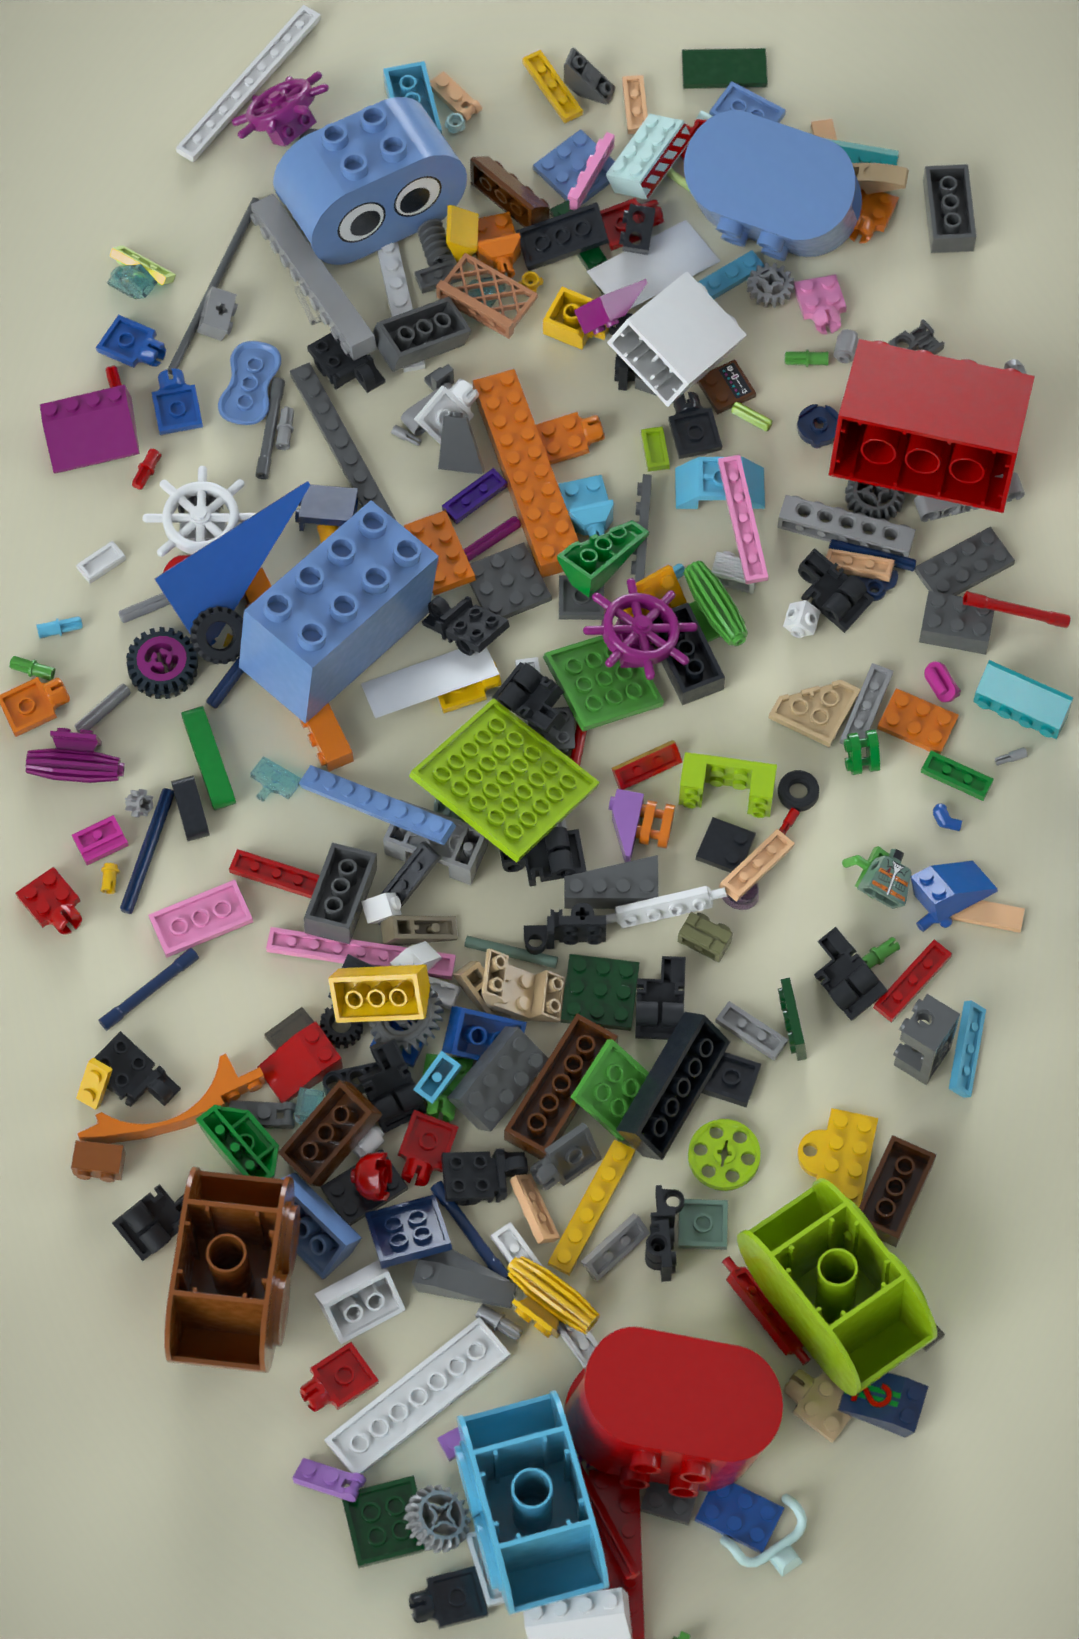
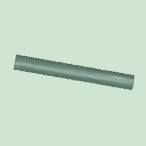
M468 935L465 940L464 947L484 952H487V949H493L508 955L509 958L556 968L558 957L543 953L533 955L526 949Z

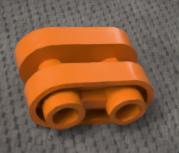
M648 800L647 804H642L640 817L644 819L642 825L638 824L635 837L639 839L640 844L649 845L650 839L658 840L657 847L667 849L675 805L666 804L665 810L657 809L656 801ZM655 818L662 819L660 831L652 829Z

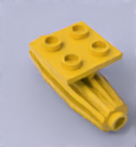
M524 1256L520 1258L515 1257L507 1267L509 1270L508 1276L528 1296L520 1301L514 1298L512 1303L517 1307L514 1311L526 1322L530 1323L532 1320L536 1322L534 1327L547 1338L553 1335L557 1339L560 1336L557 1332L559 1321L583 1334H587L595 1326L600 1314L578 1291L549 1269Z

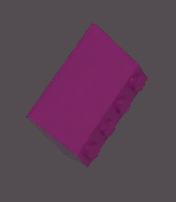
M125 384L40 404L42 425L54 474L140 454L132 397Z

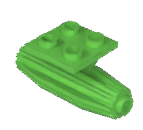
M703 561L693 562L691 565H688L684 569L683 574L695 600L689 605L707 642L722 637L728 645L739 646L743 644L748 634L745 621L721 581Z

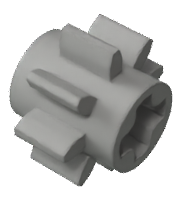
M139 789L138 791L130 790L131 794L125 798V810L132 811V817L139 818L140 815L147 817L148 812L154 808L153 796L147 795V790Z

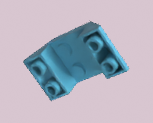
M697 457L675 468L676 509H698L699 500H726L718 466V458L724 457ZM741 457L752 508L765 509L764 468Z

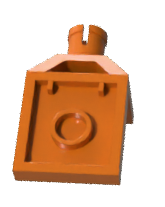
M505 212L478 218L477 259L493 269L497 268V271L502 274L507 273L509 278H513L515 270L512 265L521 256L520 233H515L510 213Z

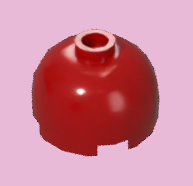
M387 1152L369 1153L362 1156L357 1162L355 1169L351 1171V1182L355 1183L356 1190L360 1195L368 1200L385 1201L390 1195L389 1192H386L387 1183H392L391 1160H386L385 1158L388 1155Z

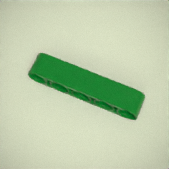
M200 706L181 712L214 811L236 804L234 793L204 707Z

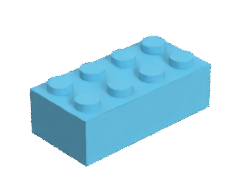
M425 61L384 68V85L388 99L406 97L416 100L424 107L442 133Z

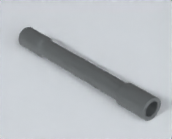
M282 378L272 379L269 411L267 413L262 447L255 474L259 479H268L276 425L285 387V380Z

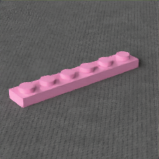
M735 455L718 458V466L745 583L751 584L768 581V573L741 456Z

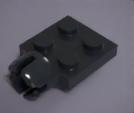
M687 392L689 396L687 403L684 394L681 395L673 404L676 414L668 417L679 459L722 450V443L712 408H703L699 396L695 392Z
M475 1566L429 1577L426 1579L427 1588L425 1590L411 1593L409 1596L410 1609H413L412 1617L415 1623L433 1620L436 1621L439 1629L486 1618L489 1615Z

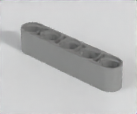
M1015 472L1012 474L1006 502H1011L1015 498L1019 500L1025 495L1019 476ZM1003 474L994 477L1003 478ZM921 495L914 499L922 522H927L928 519L931 521L948 517L949 514L956 515L969 512L970 509H981Z

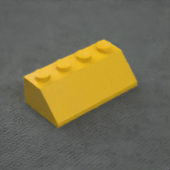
M426 964L339 968L328 978L336 1023L418 1020L426 1018L430 992Z

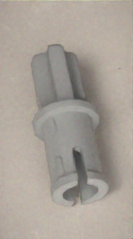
M287 406L281 409L280 421L276 426L278 435L275 446L280 450H288L290 448L291 433L294 431L292 426L294 409Z
M482 1304L476 1313V1318L480 1317L483 1322L492 1326L494 1331L499 1330L514 1340L519 1339L523 1332V1328L505 1318L504 1313L499 1314L485 1304Z

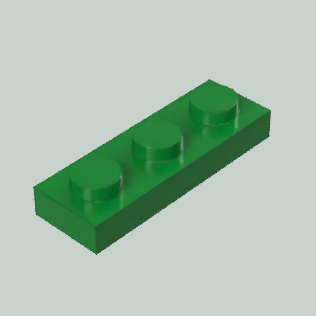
M932 750L921 768L922 774L981 801H984L994 781L993 778Z

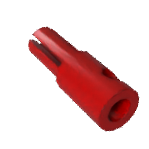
M791 808L783 820L779 831L785 835L796 821L800 812L795 808Z

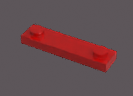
M239 849L236 850L229 867V873L310 899L320 876Z
M934 939L892 984L888 992L874 1004L873 1008L892 1023L952 957V953Z

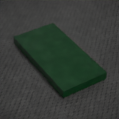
M766 48L682 50L683 89L727 88L731 81L743 88L767 87Z

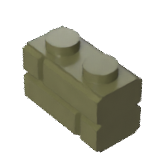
M690 912L678 933L677 942L719 963L732 941L733 933L730 932L728 926L722 923L717 925L709 921V917L703 913L695 914Z

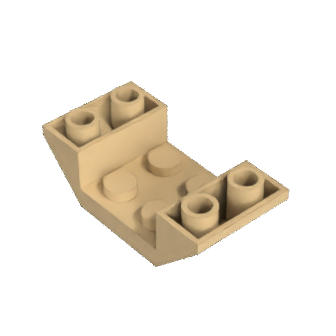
M487 949L482 996L486 1006L524 1021L560 1022L565 977L548 970L536 975L509 965L508 955L493 949Z

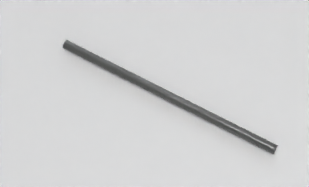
M252 198L167 369L171 375H173L172 368L178 369L199 326L207 293L212 286L218 288L251 221L250 214L253 213L251 204L259 201L258 198Z

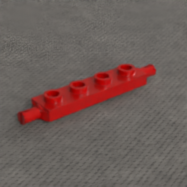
M730 1256L726 1257L722 1261L730 1272L726 1281L785 1356L795 1354L802 1365H806L811 1358L802 1349L804 1345L763 1294L746 1267H738Z

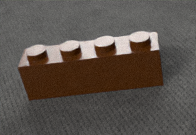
M477 156L470 159L471 184L504 212H509L510 216L522 227L525 228L550 219L549 204L544 199L537 197L530 187L524 186L519 182L514 174L508 173L500 162L494 161L489 156Z

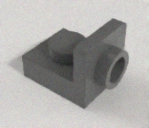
M447 364L443 368L439 367L427 375L424 381L433 391L446 383L453 385L454 370Z

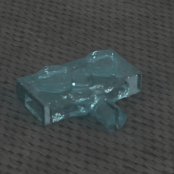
M264 756L250 773L251 778L260 782L263 786L256 795L262 802L265 801L271 792L280 794L289 800L300 786L299 782L302 779Z

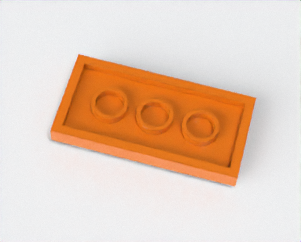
M446 510L404 525L405 529L439 556L432 591L434 596L476 581L475 574Z

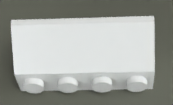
M622 1587L595 1591L523 1611L528 1639H633L628 1593Z

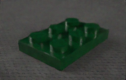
M790 977L781 979L782 987L777 989L784 1024L788 1034L791 1054L796 1053L797 1061L807 1059L805 1042Z

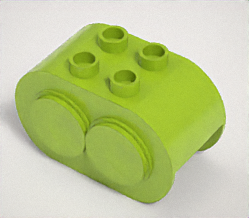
M824 1178L817 1179L813 1182L810 1189L750 1230H743L737 1235V1243L743 1260L763 1294L826 1375L848 1395H857L937 1338L935 1320L925 1295L914 1276L897 1256L888 1251L858 1206L845 1197L828 1180Z

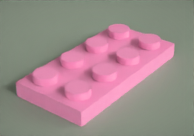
M236 880L148 915L166 958L253 923V918Z

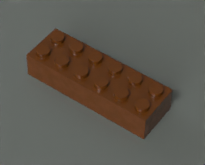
M576 1014L504 1129V1140L540 1160L545 1158L546 1153L544 1149L563 1136L581 1107L571 1098V1095L607 1039H613L618 1044V1035Z

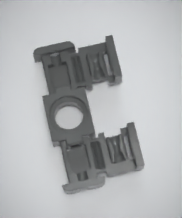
M921 320L920 326L912 332L908 333L905 330L888 342L891 346L898 347L897 344L899 342H906L909 345L907 349L917 350L918 347L919 349L930 351L934 355L942 351L945 344L943 341L939 343L934 337V329L925 320Z

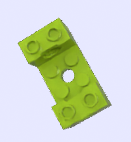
M685 752L678 805L691 809L701 808L705 783H710V785L715 787L725 785L732 786L738 790L750 789L747 814H751L756 818L770 817L777 764Z

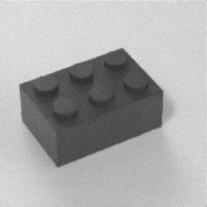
M928 591L919 643L986 655L994 610L964 605L962 596Z

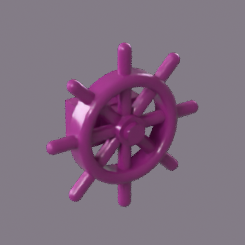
M317 71L306 80L301 78L293 79V77L288 76L284 82L269 88L259 96L254 95L246 114L232 119L234 126L249 123L238 132V137L244 139L253 131H266L273 144L284 147L290 144L317 123L309 106L314 101L315 96L329 90L327 84L311 87L322 78V73Z
M629 578L627 580L629 594L622 595L613 602H610L599 593L592 595L593 601L606 609L600 626H585L583 632L585 635H602L605 644L612 652L605 661L607 667H613L620 660L621 668L644 667L646 678L652 680L655 677L653 664H657L669 656L683 665L689 663V658L677 650L675 646L679 638V632H694L698 626L694 622L678 623L675 613L668 606L675 598L674 591H668L660 600L652 595L638 593L635 580ZM627 608H632L633 617H631L623 610ZM641 608L647 609L650 612L644 616L642 615ZM614 616L618 618L615 625H613ZM657 617H659L664 622L661 624H652V622ZM668 632L667 642L655 633ZM650 641L659 648L654 650V646L650 645Z

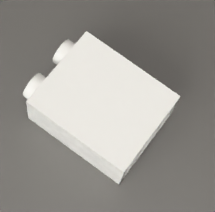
M686 271L629 317L607 343L668 407L723 361L747 334L738 326L736 319L727 314L708 294L705 286L697 282Z

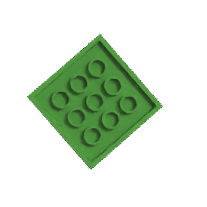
M602 635L546 652L543 656L557 685L564 691L563 696L582 732L662 707L664 704V700L653 680L646 678L644 667L621 668L620 660L611 668L605 665V661L612 652L605 644Z

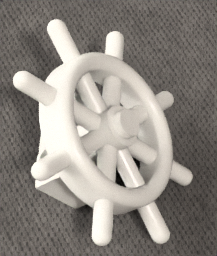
M205 466L198 468V482L188 483L178 489H175L167 480H162L160 487L170 495L165 503L163 514L143 515V521L146 523H163L165 533L169 539L157 550L158 556H165L174 547L193 554L239 525L240 522H244L256 514L239 513L237 503L233 497L244 487V481L238 479L226 490L218 484L207 482V468ZM206 495L215 497L216 499L206 506ZM197 496V505L194 506L188 498ZM223 504L229 510V513L215 512ZM179 505L189 512L174 514ZM180 522V531L177 532L173 523Z

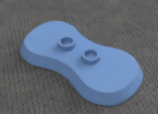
M247 341L239 344L231 354V380L218 401L220 415L229 422L241 425H253L265 418L269 411V383L281 365V355L276 347L264 342Z

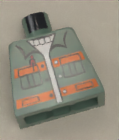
M891 849L889 856L875 858L857 889L892 909L905 906L912 872L908 867L901 864L904 853L898 849Z

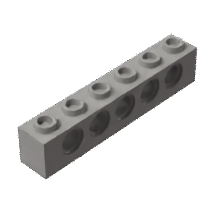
M789 495L785 496L778 519L779 529L828 542L831 539L844 541L904 557H909L916 530L908 525L890 523L885 519H875L862 513L846 511L841 507L834 508L818 501L811 502L799 496ZM800 514H806L808 516L802 517L800 516ZM826 519V520H828V521H830V522L825 523V522H822L821 520ZM848 525L851 528H844L843 526ZM865 531H870L873 534H866ZM886 537H893L894 540H888Z

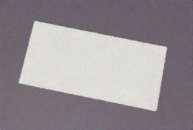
M684 220L653 236L650 241L648 255L623 252L588 270L587 273L604 294L646 279L648 283L631 308L658 295L686 271L691 276H694L720 262V260L688 221Z
M487 647L480 653L475 651L471 656L457 649L361 683V686L374 717L378 718L499 675V672Z

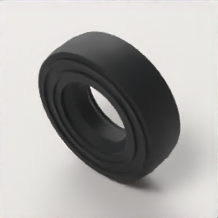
M791 771L785 774L779 782V800L789 810L795 808L799 812L806 811L814 806L818 800L819 784L816 778L806 771ZM797 783L803 784L807 788L808 793L803 798H795L790 794V787Z

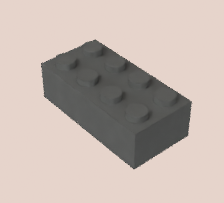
M968 164L925 166L923 187L931 253L974 251L976 229Z
M446 297L377 322L373 334L376 347L393 372L464 346L472 330L451 298Z
M336 843L331 844L304 916V930L306 934L350 944L363 909L361 901L366 900L377 871V853Z
M505 1026L447 1099L478 1130L492 1131L541 1071L549 1058L519 1027Z

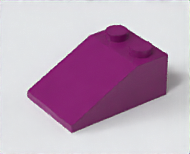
M644 279L602 295L575 309L574 312L584 335L592 331L596 335L605 331L606 327L609 328L618 324V319L627 314L647 285V280Z

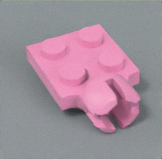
M830 275L794 282V291L803 319H812L816 329L821 334L827 335L825 326L828 325L831 334L836 332L841 326L839 314L846 312V304L837 276Z

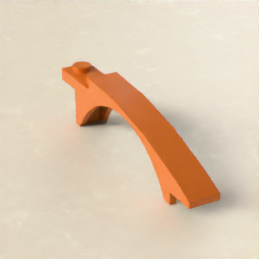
M227 1054L219 1056L216 1075L209 1089L186 1112L169 1120L151 1124L128 1123L100 1112L95 1115L98 1124L77 1133L80 1141L110 1144L146 1139L197 1124L196 1119L213 1105L225 1107V1102L236 1101L242 1094L248 1091L255 1092L265 1084L264 1074L259 1067L238 1077Z

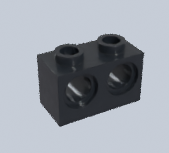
M630 204L629 210H624L622 223H626L625 232L621 231L619 244L623 245L622 251L648 255L656 208ZM639 214L644 218V221L636 223L632 217ZM635 235L640 238L641 242L639 244H632L629 238Z

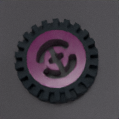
M159 627L160 632H155V629L151 628L149 629L150 634L147 635L145 631L142 632L141 639L136 637L133 640L134 645L130 644L129 653L126 656L129 678L132 680L134 687L137 686L138 691L141 693L145 691L148 697L155 694V699H160L161 695H165V699H169L171 693H174L176 697L180 695L179 690L182 689L183 692L188 690L187 685H192L194 682L193 677L197 676V653L192 643H190V638L188 636L183 637V632L178 630L176 634L174 628L170 627L168 632L165 631L164 627ZM156 653H160V659L163 664H166L168 673H165L163 664L158 662Z

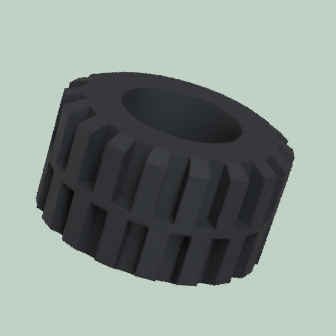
M209 607L204 612L201 611L198 614L199 616L192 622L193 626L190 629V640L194 650L204 660L213 664L224 665L237 660L236 658L240 656L243 618L237 612L227 607ZM215 622L228 624L233 632L230 644L222 649L213 648L206 639L208 628Z

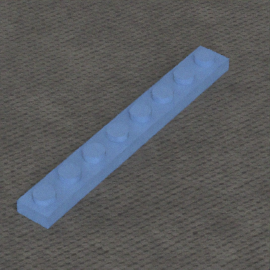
M310 765L299 782L303 789L442 845H445L456 828L453 821Z

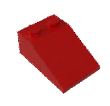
M315 1021L293 1035L258 1065L257 1068H261L266 1082L279 1101L283 1103L293 1100L322 1082L324 1075L328 1072L343 1069L342 1058Z

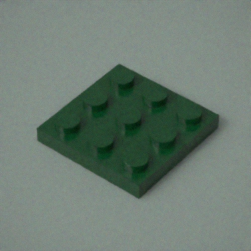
M569 954L561 1023L571 1024L576 1014H579L603 1028L631 1031L640 962Z
M414 1475L359 1489V1496L355 1502L342 1499L358 1569L425 1552V1544L422 1543L420 1546H416L418 1539L416 1537L410 1538L412 1530L405 1529L409 1523L404 1519L405 1514L408 1513L405 1510L406 1505L410 1503L409 1499L416 1495L418 1491Z

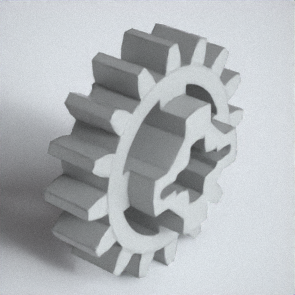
M765 263L764 268L758 265L756 271H751L750 277L747 279V292H750L751 299L757 298L756 304L764 302V307L767 308L768 304H772L776 308L777 302L784 305L785 299L790 300L791 293L794 291V278H790V271L784 272L785 266L777 268V263H774L772 267H769V264Z

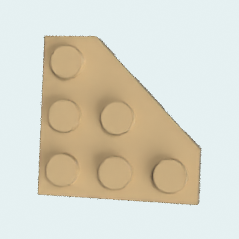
M843 680L833 681L830 685L811 687L793 695L779 696L769 713V719L830 748L854 706L861 689Z

